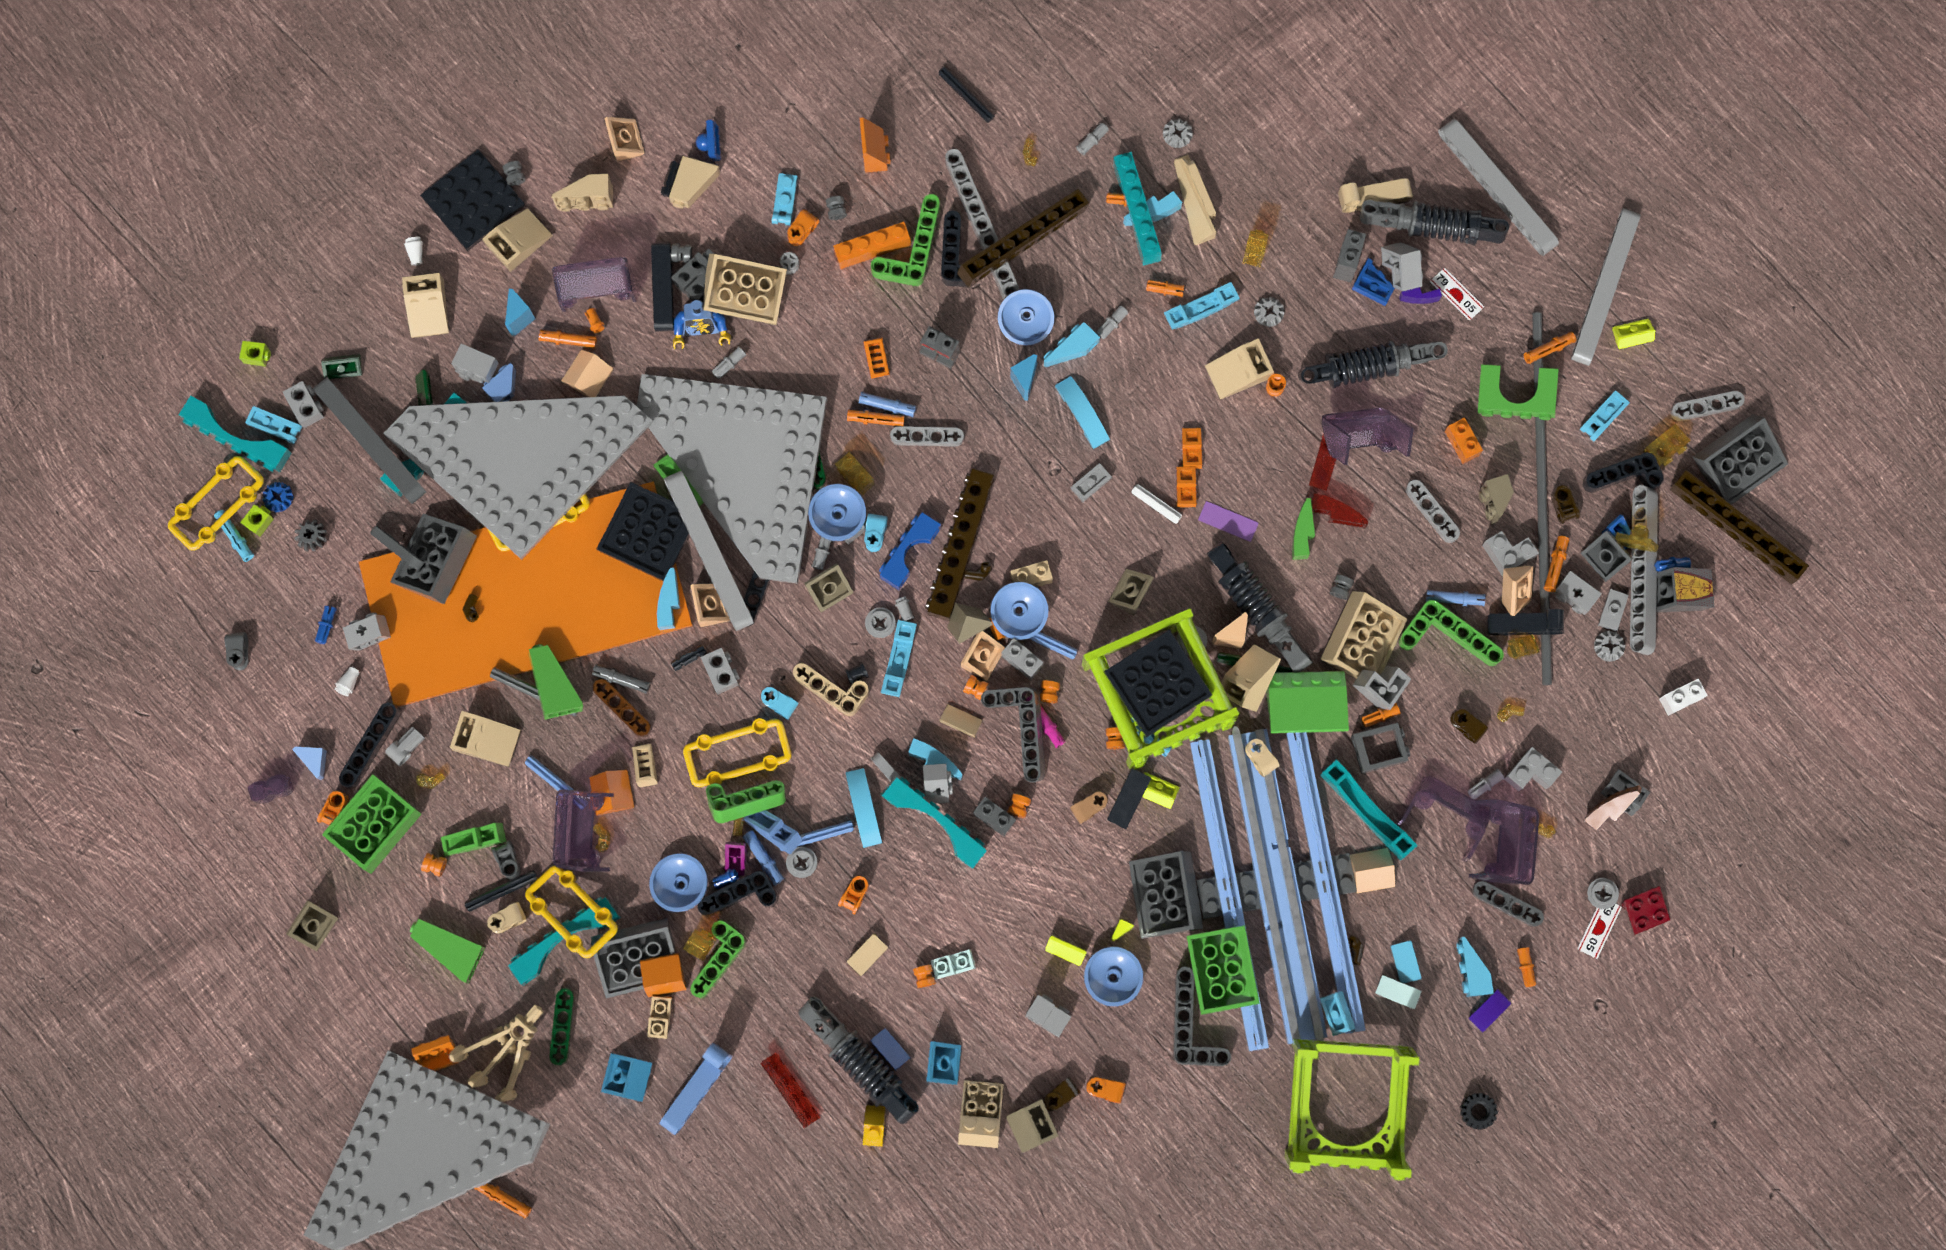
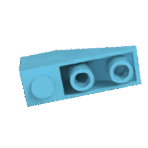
M1085 322L1081 325L1077 324L1071 330L1072 334L1068 338H1062L1057 344L1058 347L1054 351L1050 350L1044 356V366L1048 367L1086 356L1099 343L1100 337Z
M1465 937L1459 938L1456 946L1457 952L1461 954L1462 962H1459L1460 972L1464 973L1465 981H1462L1463 993H1466L1467 997L1493 994L1491 973Z

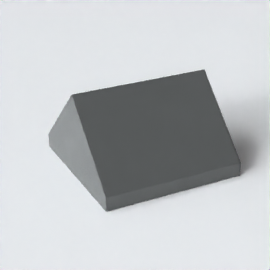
M1608 530L1581 552V555L1605 582L1633 560L1630 554Z

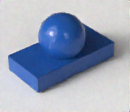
M706 120L707 133H701L697 136L696 146L701 151H708V156L714 162L720 161L719 126L713 120Z

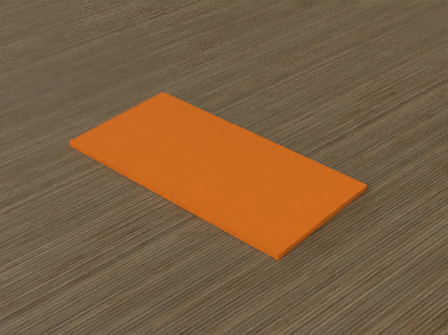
M654 481L639 485L657 494ZM626 489L589 499V508L580 513L575 522L565 521L553 527L522 560L511 550L500 551L486 527L470 531L477 535L445 604L430 600L390 582L401 560L394 552L359 561L371 613L385 616L391 638L378 644L393 704L401 707L495 681V679L490 677L493 668L502 670L512 676L532 671L529 649H532L535 645H548L558 663L692 627L676 563L673 568L676 570L680 609H673L675 628L659 630L657 626V608L663 581L596 550ZM577 502L573 507L581 505L582 502ZM469 594L478 597L474 607L479 614V618L475 622H469L462 611Z

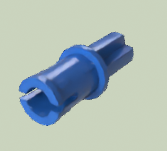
M1670 557L1669 559L1657 560L1654 566L1656 571H1663L1673 567L1690 568L1691 560L1687 557Z
M324 606L315 642L319 644H326L330 629L333 628L332 622L337 610L334 607H331L330 610V606Z

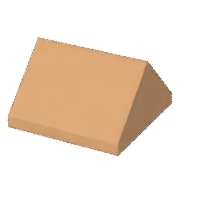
M605 118L617 162L644 154L636 119Z
M581 350L561 382L588 398L596 397L613 371V368L597 355Z
M1533 566L1503 569L1502 604L1512 616H1515L1531 601Z
M713 584L691 585L700 627L730 621Z
M1246 612L1214 636L1212 643L1218 646L1241 649L1245 642L1248 618Z
M981 631L976 635L961 662V668L988 681L1005 647L984 631Z
M1388 848L1350 855L1357 889L1356 893L1395 887L1394 864Z

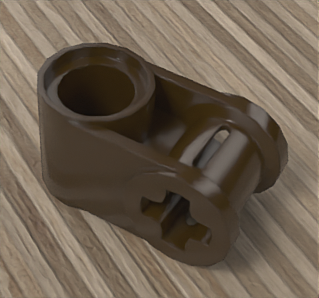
M1565 485L1557 487L1551 494V500L1559 523L1564 524L1565 521L1573 518L1579 519L1580 512L1570 488ZM1558 491L1565 494L1564 500L1557 496Z
M1465 709L1457 710L1450 717L1453 727L1474 744H1477L1489 729L1482 721L1475 718ZM1460 715L1463 716L1462 722H1458V716Z
M1069 1076L1044 1097L1043 1103L1047 1110L1055 1111L1065 1103L1070 1102L1081 1091ZM1049 1097H1051L1052 1099L1055 1097L1057 1098L1056 1107L1054 1105H1048L1050 1101Z

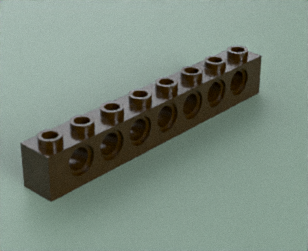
M1078 188L963 263L957 274L968 288L1084 213L1089 205L1088 200Z
M972 468L971 473L966 475L964 484L967 486L965 491H961L959 497L961 505L959 509L956 508L953 519L956 521L954 527L950 526L947 536L950 538L949 544H945L942 551L944 560L943 563L939 562L936 573L939 576L937 581L933 580L931 586L933 595L931 599H927L925 605L929 616L950 621L994 481L993 474ZM978 487L981 492L978 495H974L970 492L971 489ZM973 505L976 509L974 512L969 513L965 510V507ZM962 523H968L970 528L968 530H961L959 526ZM960 540L964 542V546L956 548L954 543ZM955 558L959 563L956 566H950L948 561ZM950 576L953 578V582L945 584L942 581L943 578ZM940 594H945L948 599L945 602H939L937 597Z
M1687 470L1669 489L1791 585L1809 567L1802 559Z

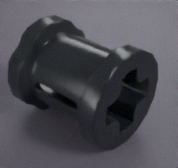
M862 662L851 669H844L851 685L857 680L869 677Z

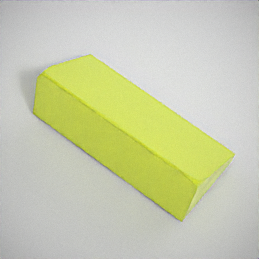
M1649 318L1612 327L1619 349L1655 340V329Z
M1144 772L1145 775L1151 777V780L1143 798L1170 809L1180 787Z
M1121 919L1111 938L1112 941H1116L1132 930L1134 925Z
M1050 936L1045 948L1047 952L1078 966L1082 964L1086 955L1085 950L1054 936Z

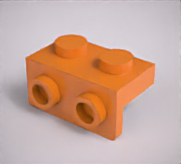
M449 1035L439 1037L428 1043L419 1044L411 1049L412 1055L418 1064L433 1071L459 1063H454L449 1058V1053L456 1047Z

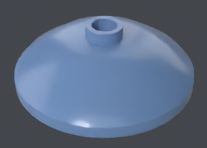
M1031 289L1014 291L1000 305L998 311L999 327L1002 333L1016 344H1036L1044 340L1052 330L1054 324L1053 307L1050 301L1038 291ZM1027 311L1030 313V316L1025 317L1023 313Z
M832 484L820 489L813 496L809 505L808 515L811 526L821 537L831 541H843L853 537L861 530L866 519V507L863 498L856 490L846 485ZM840 513L841 517L835 518L834 515Z
M1014 582L1005 585L996 593L991 603L990 611L993 624L1001 634L1011 639L1023 640L1035 636L1042 630L1048 618V604L1045 596L1038 588L1029 583ZM1017 607H1022L1023 611L1022 613L1017 614L1015 612V609Z
M673 854L662 859L654 867L649 882L650 892L656 903L672 912H684L695 907L703 899L708 885L707 874L703 865L697 859L687 854ZM684 882V887L680 889L679 884Z
M1108 947L1099 950L1089 959L1084 971V982L1087 991L1097 1002L1106 1006H1121L1133 1000L1139 993L1143 983V970L1140 962L1131 952L1119 947ZM1111 974H1115L1117 976V979L1115 981H1111L1109 979V976Z

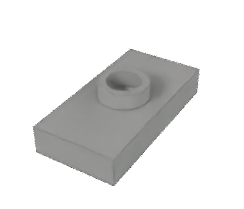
M1610 589L1598 626L1616 632L1629 595Z

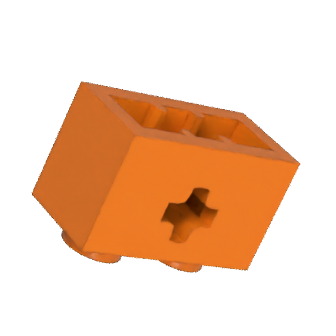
M1465 418L1446 428L1445 433L1462 464L1480 456L1483 449Z

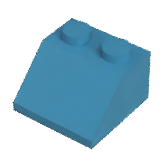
M610 1053L601 1092L643 1102L652 1063Z

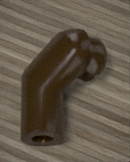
M983 562L982 566L976 571L966 569L965 579L984 580L992 571L991 564Z
M472 594L468 595L462 608L469 622H475L479 618V614L474 607L478 597Z
M1349 936V948L1353 953L1352 963L1353 965H1361L1364 947L1356 936Z

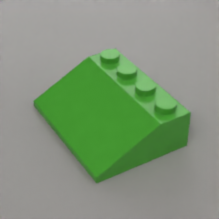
M1345 671L1274 674L1266 691L1271 733L1349 731Z
M372 775L322 835L363 870L372 874L421 816V813L375 775Z
M1245 925L1187 936L1202 1015L1260 1004Z

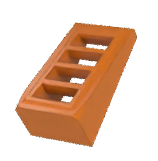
M882 338L864 341L863 345L871 379L890 375ZM879 345V349L869 350L870 346ZM873 353H881V356L872 358L870 356ZM882 359L883 363L872 365V361ZM884 367V371H873L875 368Z

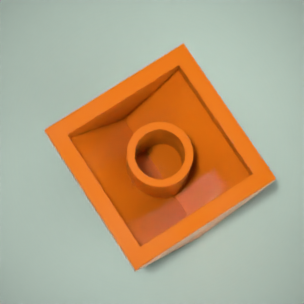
M628 770L605 771L589 777L596 816L635 808Z
M679 953L640 960L643 988L648 997L687 990Z

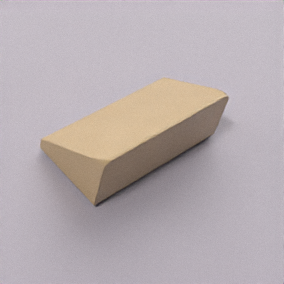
M949 704L940 718L941 723L974 738L983 721Z
M873 934L847 963L862 976L888 947Z

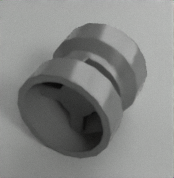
M511 161L503 165L509 186L520 185L526 180L521 172L522 166L519 161Z
M833 196L825 200L826 206L829 208L828 216L830 220H840L847 216L846 209L843 207L845 204L844 197Z
M677 243L672 244V262L684 261V263H687L692 259V245L680 246Z
M1336 575L1335 585L1331 588L1330 594L1339 599L1347 600L1349 588H1352L1354 581L1346 576Z

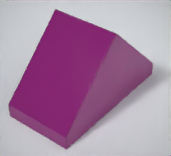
M725 842V873L728 869H735L739 876H745L747 845L745 843Z

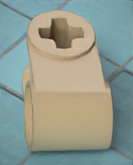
M1253 739L1246 745V755L1262 777L1267 776L1280 766L1263 741ZM1257 745L1259 749L1257 751L1252 752L1251 749L1253 748V746Z
M516 902L492 914L488 918L487 924L494 933L500 934L527 921V918L520 903ZM497 919L500 921L499 928L493 926L495 925V920Z

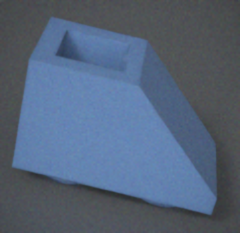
M511 363L502 366L498 374L494 378L492 377L489 383H484L483 390L494 402H507L514 397L516 378L514 366Z

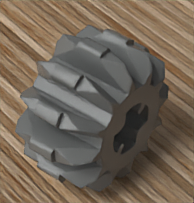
M308 519L305 520V525L299 523L301 529L295 530V533L298 535L294 537V540L298 541V546L300 548L304 547V550L307 552L310 548L313 552H316V546L323 548L321 541H327L324 537L327 534V531L323 530L324 525L322 523L318 524L317 520L310 522Z

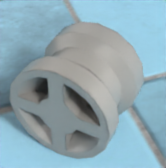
M792 252L784 253L780 258V266L783 269H787L786 274H794L799 269L798 257Z

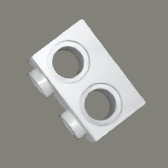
M1696 679L1662 696L1659 700L1669 716L1702 700L1708 695L1700 680Z

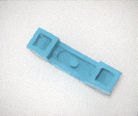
M1232 282L1197 300L1183 306L1174 307L1164 312V315L1173 330L1208 317L1240 298Z
M1070 376L1056 384L1055 388L1072 411L1092 448L1095 449L1109 441L1110 439L1101 421L1074 379Z
M901 620L897 622L894 642L882 685V694L896 697L901 695L917 627L915 623Z
M865 769L846 772L863 848L881 844L882 840Z

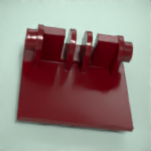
M1660 886L1624 899V902L1621 903L1623 909L1627 911L1634 935L1670 921Z

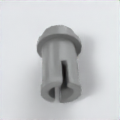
M905 596L895 600V607H898L902 621L913 619L914 616L908 603L909 599L907 600Z

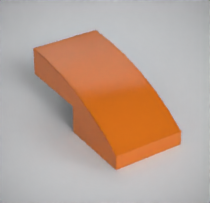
M1182 428L1183 467L1195 466L1196 469H1202L1201 428Z
M1195 466L1176 467L1177 507H1196Z

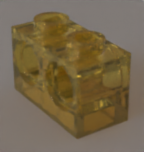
M1261 230L1250 231L1242 261L1243 264L1261 267L1268 234Z
M1674 424L1649 444L1643 452L1652 453L1656 457L1659 467L1662 464L1666 467L1674 460L1672 456L1676 453L1681 455L1688 449L1686 445L1690 442V439L1677 424ZM1671 438L1677 439L1679 445H1674L1671 442ZM1658 449L1664 452V457L1657 454Z
M850 452L835 463L836 470L861 496L875 485L871 475Z
M702 928L700 931L695 929L683 950L704 962L715 944V941L712 939L713 935Z

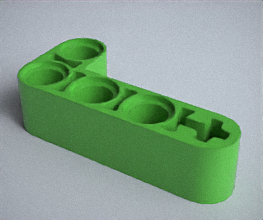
M777 780L726 795L723 787L717 783L710 784L706 788L708 806L714 820L718 823H726L778 807L786 801L784 784Z
M716 921L711 929L712 934L723 944L691 984V993L697 998H705L711 992L746 945L745 938L724 921ZM719 925L726 927V932L723 935H717L716 933ZM734 937L741 938L742 942L739 947L732 946L731 941ZM727 952L729 960L726 963H721L719 956ZM711 968L717 970V976L713 979L707 976V972ZM703 977H704L707 981L711 982L710 985H708L707 983H705V985L703 986V989H704L705 991H704L703 993H701V992H699L698 994L696 993V992H697L696 986H697V985L702 986L703 983L705 982V981L701 980Z

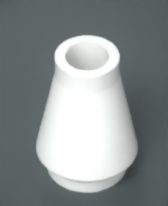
M420 237L405 239L406 243L404 246L411 265L423 264V242L420 240Z
M349 667L346 673L335 683V690L348 697L353 692L360 672L353 667Z

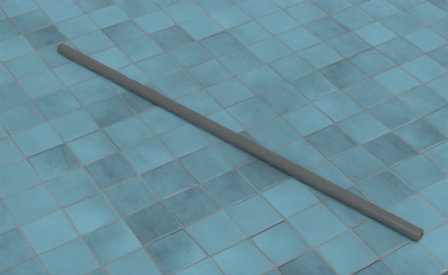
M1540 312L1532 313L1533 349L1543 345L1542 313ZM1543 357L1534 361V395L1538 387L1539 368H1543ZM1535 417L1540 613H1546V610L1550 609V594L1544 590L1549 571L1545 420ZM1541 635L1542 685H1552L1551 635Z

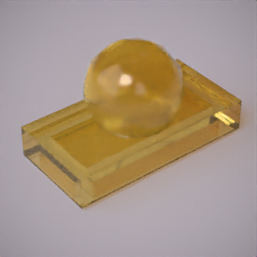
M1644 525L1634 526L1630 531V535L1617 533L1615 537L1624 547L1654 553L1657 552L1659 547L1652 539H1648L1649 530Z
M1534 635L1513 638L1507 641L1509 644L1507 654L1513 659L1517 660L1540 653Z

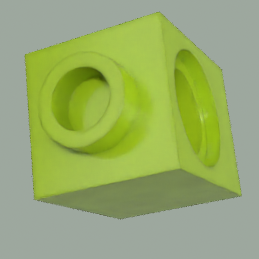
M242 341L239 359L244 364L266 367L267 361L271 357V351L265 343ZM255 351H260L257 357H252Z
M254 504L240 523L261 537L274 519L269 515L271 511L262 505L259 508ZM262 515V520L259 523H255V518Z

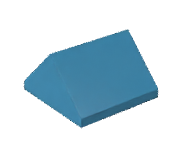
M509 289L505 326L511 336H516L533 322L535 317L513 289Z
M1035 354L1011 367L1010 378L1026 401L1029 398L1037 366V355Z
M930 1041L927 1082L958 1085L961 1045Z

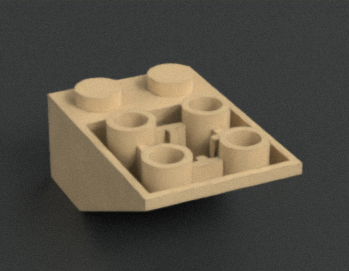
M589 174L552 194V199L560 211H570L571 209L588 211L590 208L607 210L608 208H613V185L608 174Z
M526 209L496 226L482 239L488 249L511 272L553 235L529 209Z
M441 274L402 277L411 338L448 334L445 287Z
M1259 338L1205 365L1220 400L1262 383L1274 374Z
M1254 644L1224 675L1221 683L1228 699L1243 708L1257 712L1281 659Z
M461 711L450 748L455 752L509 767L521 730Z
M964 1080L958 1144L998 1148L1003 1084Z

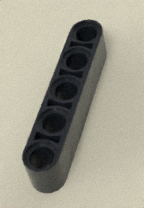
M651 243L655 332L674 331L671 243Z
M388 702L380 706L339 775V781L343 786L353 788L360 784L400 717L401 710L397 705ZM389 707H393L394 713L388 717L386 710ZM382 723L384 726V730L382 731V733L378 734L376 731V727L378 724ZM369 740H372L374 743L371 750L366 748ZM359 757H362L364 760L361 767H358L356 764V760ZM351 773L354 779L352 783L348 784L346 777Z

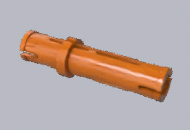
M540 329L539 341L556 343V345L568 344L595 349L597 336L564 333L561 330L556 332Z
M1568 332L1560 337L1556 336L1550 342L1524 353V360L1527 364H1531L1555 351L1559 352L1565 346L1575 343L1576 336L1573 332Z
M848 409L847 421L864 422L865 425L873 423L904 426L905 415Z
M1558 536L1555 550L1551 553L1552 561L1544 585V590L1548 592L1556 591L1563 561L1567 558L1566 550L1570 541L1568 537Z
M487 1183L474 1188L488 1196L489 1200L500 1203L524 1219L528 1217L532 1210L531 1207L500 1190L501 1187L499 1186L495 1187Z

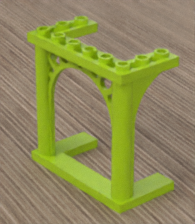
M1187 609L1083 655L1082 667L1084 671L1092 670L1129 754L1126 764L1129 769L1134 767L1137 770L1145 766L1150 755L1153 754L1154 757L1165 753L1164 749L1168 747L1175 749L1183 745L1182 741L1187 739L1193 741L1201 737L1200 733L1205 731L1208 733L1219 729L1226 731L1233 727L1239 716L1237 708H1233L1192 621L1193 613L1191 609ZM1170 629L1172 633L1178 631L1196 671L1212 694L1209 700L1212 699L1213 703L1204 701L1197 705L1194 712L1181 723L1163 727L1155 732L1154 740L1148 744L1144 741L1142 731L1138 736L1137 732L1139 730L1135 727L1138 726L1103 673L1110 668L1105 657ZM1208 706L1213 709L1214 715L1210 717L1205 716L1201 713L1200 708ZM1199 716L1204 721L1198 720L1197 723H1194L1193 718ZM1182 726L1183 730L1179 731L1177 727ZM1160 732H1165L1166 737L1162 736L1160 738V741H1158V734Z
M1293 1039L1292 1047L1295 1055L1288 1149H1285L1284 1156L1289 1169L1293 1170L1294 1173H1305V1171H1310V1165L1320 1166L1321 1163H1327L1331 1167L1349 1165L1350 1168L1359 1169L1361 1166H1369V1169L1380 1170L1381 1167H1384L1395 1180L1411 1178L1412 1170L1405 1160L1404 1140L1410 1065L1419 1066L1420 1059L1414 1049L1409 1046ZM1318 1052L1392 1057L1388 1115L1381 1130L1370 1140L1351 1146L1336 1144L1323 1137L1313 1125L1310 1117L1309 1101L1312 1058L1318 1059ZM1306 1129H1311L1312 1134H1309L1305 1137V1134H1308ZM1383 1134H1388L1386 1140L1389 1139L1388 1143L1381 1138ZM1311 1139H1320V1144L1317 1148L1313 1150L1308 1149L1307 1144ZM1373 1143H1381L1385 1149L1384 1153H1375L1372 1148ZM1324 1145L1330 1146L1329 1151L1327 1149L1321 1151ZM1347 1148L1348 1153H1343V1150ZM1363 1148H1368L1370 1154H1368L1367 1152H1364V1154H1362L1361 1150Z

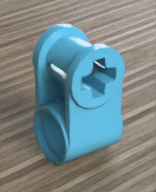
M868 513L864 541L866 548L871 552H877L882 548L884 533L887 527V516ZM873 539H876L874 544L870 543L871 541H873Z
M772 687L765 688L761 693L763 703L787 720H789L799 704L794 699ZM773 693L775 699L767 701L766 694L770 695Z

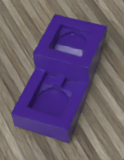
M1420 287L1402 291L1399 299L1407 303L1427 304L1440 301L1442 294L1440 289L1422 294Z
M1497 989L1468 1019L1483 1033L1512 1002Z

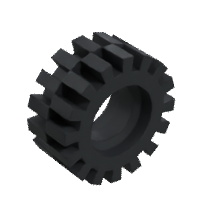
M1472 1094L1463 1100V1104L1460 1107V1116H1462L1463 1122L1468 1127L1479 1130L1486 1129L1492 1126L1493 1122L1497 1119V1104L1486 1094ZM1479 1103L1485 1106L1486 1115L1484 1118L1476 1119L1472 1115V1107L1475 1104Z

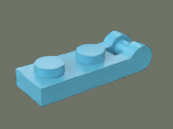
M779 173L772 224L785 223V225L791 226L798 180L797 175ZM780 212H786V216L780 215Z
M1615 390L1580 430L1591 436L1590 439L1594 442L1630 402ZM1593 423L1599 427L1596 431L1591 427Z
M255 406L252 407L245 422L251 427L292 444H295L297 440L295 437L302 429V426ZM286 427L291 428L289 434L284 433Z

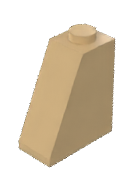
M683 156L669 196L673 206L677 208H690L719 176V167Z

